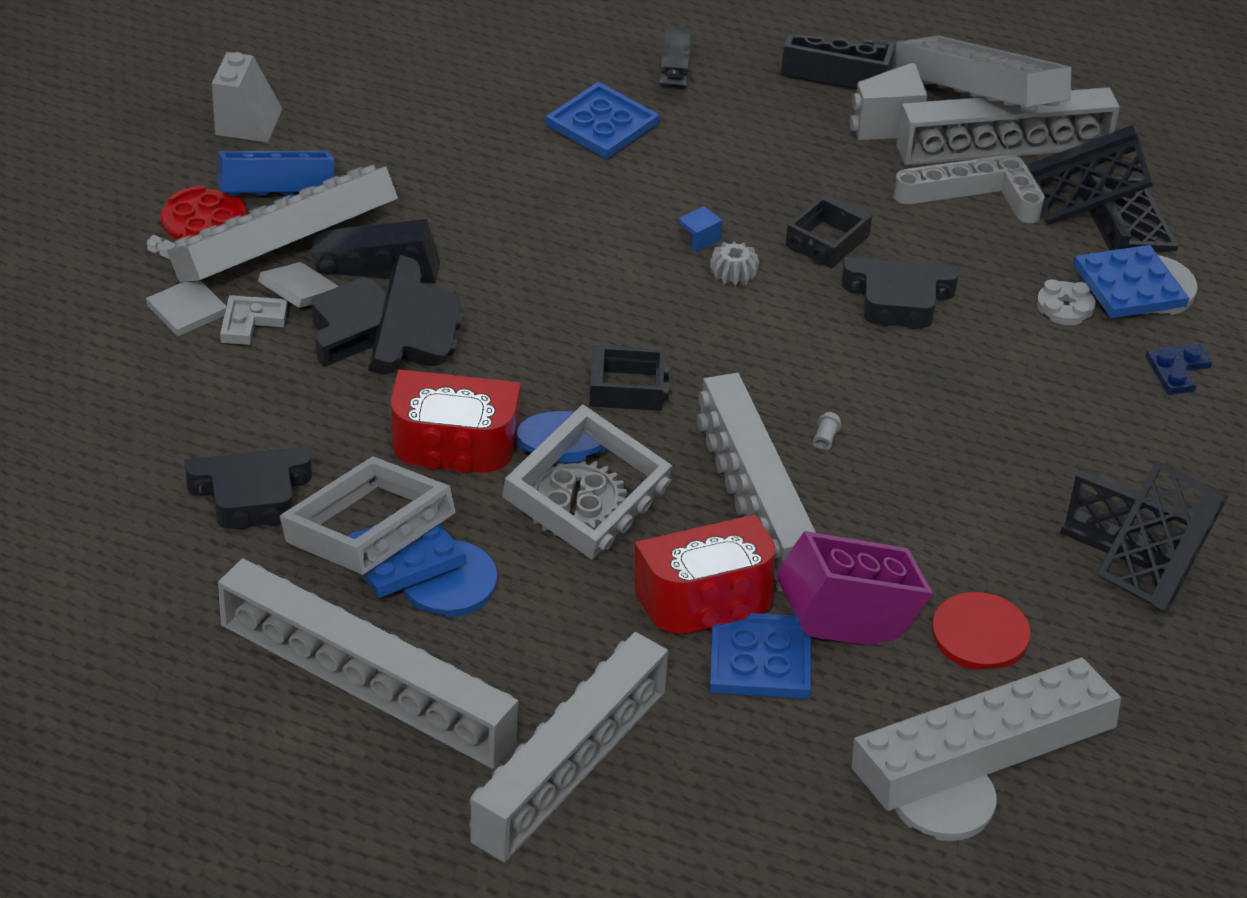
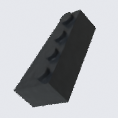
M789 34L784 45L780 74L788 75L791 78L810 79L818 83L826 82L841 85L842 87L857 88L858 82L891 70L896 42L886 41V46L874 45V40L863 39L862 44L850 43L847 41V38H837L826 42L821 36Z
M427 219L318 231L315 234L311 250L317 272L323 274L390 279L394 264L399 255L414 259L419 264L420 282L436 283L440 259Z

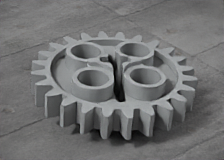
M586 460L579 464L557 463L556 467L551 466L531 485V487L571 514V504L574 501L576 482L581 481L574 517L593 530L626 499L627 490L623 489V480L617 481L618 474L616 472L608 474V466L598 469L597 461H594L591 465H586ZM533 519L534 524H539V522ZM542 525L543 531L548 530L546 527Z

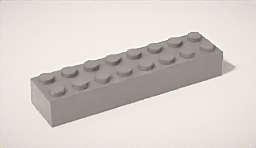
M931 36L896 42V68L915 63L923 84H938V88H954V92L959 93L970 92V96L973 97L986 96L988 101L1002 100L1004 105H1021L1023 110H1035L1037 105L1041 104L1044 106H1058L1059 101L1071 99L1070 66L943 36Z
M1110 87L1071 90L1070 100L1059 101L1058 106L1037 105L1035 110H1023L1021 105H1004L1002 100L988 101L987 97L903 103L896 146L904 165L981 159L1003 155L1020 156L1057 153L1115 132L1120 106Z
M372 164L347 171V175L323 181L322 185L298 191L299 194L291 197L289 195L275 200V204L255 208L249 211L250 214L225 220V224L214 225L199 231L200 234L192 237L189 235L174 241L176 246L167 249V253L180 282L201 280L398 199L387 167L375 168V165Z
M739 373L704 378L703 390L699 392L701 413L697 414L698 429L700 432L705 431L708 451L715 453L717 470L725 475L726 490L728 494H734L737 514L744 517L756 515L775 544L774 583L778 591H783L777 578L781 564L804 531L816 532Z
M634 632L626 641H621L616 647L614 654L607 661H602L597 666L594 674L586 682L582 681L578 685L574 695L567 702L560 703L554 715L546 723L543 722L537 727L534 736L526 744L519 745L513 757L504 766L500 765L495 770L492 779L483 788L479 787L475 790L470 799L471 843L505 863L665 693L668 649L637 632Z
M1082 657L855 737L851 768L887 811L1116 728L1121 697Z

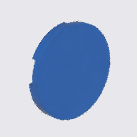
M552 411L527 418L517 429V444L523 452H533L574 412ZM584 434L555 463L582 462L586 460V456L596 452L602 454L607 448Z
M454 540L465 552L467 564L401 590L405 598L419 610L424 609L437 614H445V617L470 614L485 606L496 589L497 568L494 561L481 548L467 542Z

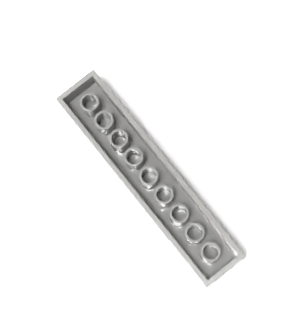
M243 558L218 581L221 625L492 769H495L517 744L518 700L510 694L497 690L484 683L481 679L466 674L452 664L435 658L425 650L402 641L396 635L389 634L373 626L369 621L362 620L346 612L343 608L335 606L319 598L316 594L307 592L292 584L289 580L280 578L265 570L262 566L255 565Z

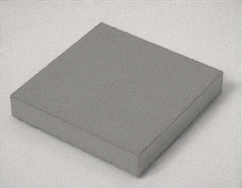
M302 262L260 272L258 280L262 285L298 308L312 305V299L316 295L339 287Z
M200 280L184 281L146 298L147 306L177 336L223 317L227 307Z

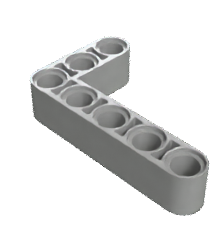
M1014 155L900 170L896 175L893 194L894 199L899 203L914 204L1001 191L1016 217L1026 223H1034L1040 220L1044 201V194L1021 158Z

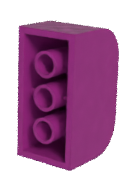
M808 531L802 533L781 564L777 575L778 582L804 633L815 638L844 641L847 643L871 645L894 640L909 628L933 595L908 548Z

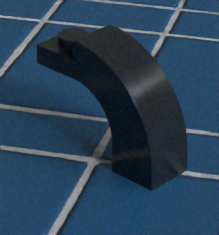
M665 28L660 84L687 86L692 29Z

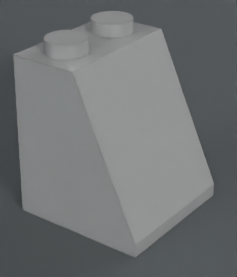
M226 52L212 82L215 135L269 142L282 112V107L254 56L239 52Z
M910 63L858 82L857 93H854L852 96L854 115H851L849 119L850 130L856 132L858 140L897 138L902 104L926 102L927 94L915 63Z

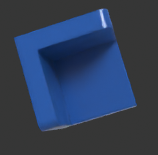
M705 206L679 218V224L692 234L691 250L694 253L721 240L722 220Z

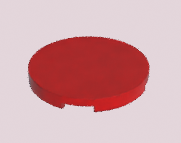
M195 186L183 189L167 199L168 203L160 212L163 229L169 236L178 240L189 235L192 237L200 234L199 231L205 228L225 224V220L239 215L244 216L246 215V208L238 196L227 195L218 190L206 189V186Z
M968 592L955 595L944 601L937 608L933 617L932 632L938 644V649L948 659L966 668L980 670V668L1009 667L1023 657L1029 645L1030 626L1025 615L1011 602L993 594Z

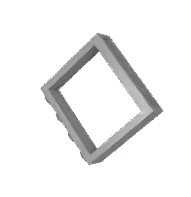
M582 404L505 478L502 497L593 560L602 550H608L612 546L615 537L620 532L625 533L630 528L634 518L639 513L644 514L649 509L653 498L657 494L663 495L665 493L666 487L671 483L669 477L672 465ZM584 434L648 476L595 530L531 487Z
M372 456L281 514L280 519L287 543L364 575L456 512L449 485ZM374 477V481L370 483L369 480ZM378 486L412 500L411 503L356 539L321 526L322 523L352 505Z

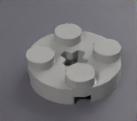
M1050 279L1045 282L1044 287L1038 293L1037 308L1042 315L1044 313L1050 317L1049 320L1055 323L1077 325L1082 323L1083 320L1092 317L1095 299L1086 283H1072ZM1062 301H1068L1070 304L1064 305Z

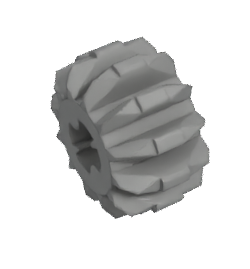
M735 241L732 244L723 242L721 247H715L712 259L710 260L711 273L714 274L715 280L722 279L723 285L731 281L735 287L739 281L747 285L749 280H754L759 267L758 255L755 254L754 248L746 247V243L736 244Z

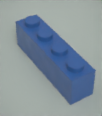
M218 151L217 185L221 192L231 196L240 195L241 192H252L255 195H268L269 192L295 195L302 189L322 185L323 181L334 176V158L329 151Z

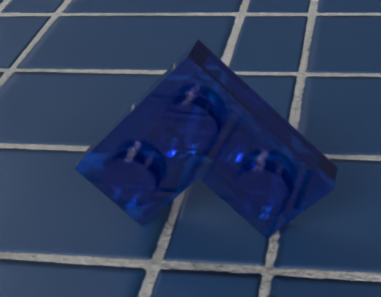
M1201 342L1147 350L1145 356L1167 395L1196 391L1197 384L1189 371L1208 369L1212 365V360Z

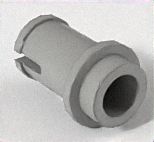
M826 412L819 417V427L812 441L814 447L830 450L834 436L840 431L842 425L837 414Z

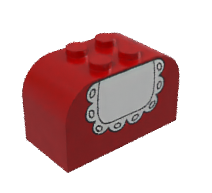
M398 370L391 397V445L393 453L407 464L423 466L428 469L442 468L457 470L461 473H488L504 468L510 463L514 455L517 429L520 421L521 383Z
M756 515L635 542V593L652 623L664 631L671 633L696 632L712 628L718 622L719 625L735 622V620H743L749 613L764 614L773 604L775 544Z

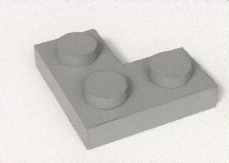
M229 295L220 332L221 343L250 345L255 325L284 327L288 311V301L286 299Z

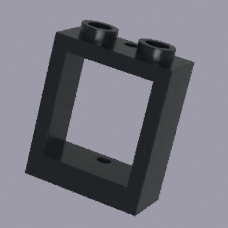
M825 193L787 225L785 246L832 269L869 237L872 215ZM821 222H825L846 234L834 244H831L810 232Z
M593 345L589 407L661 411L662 400H668L669 382H663V380H669L670 362H664L665 350ZM603 372L655 375V386L603 383Z

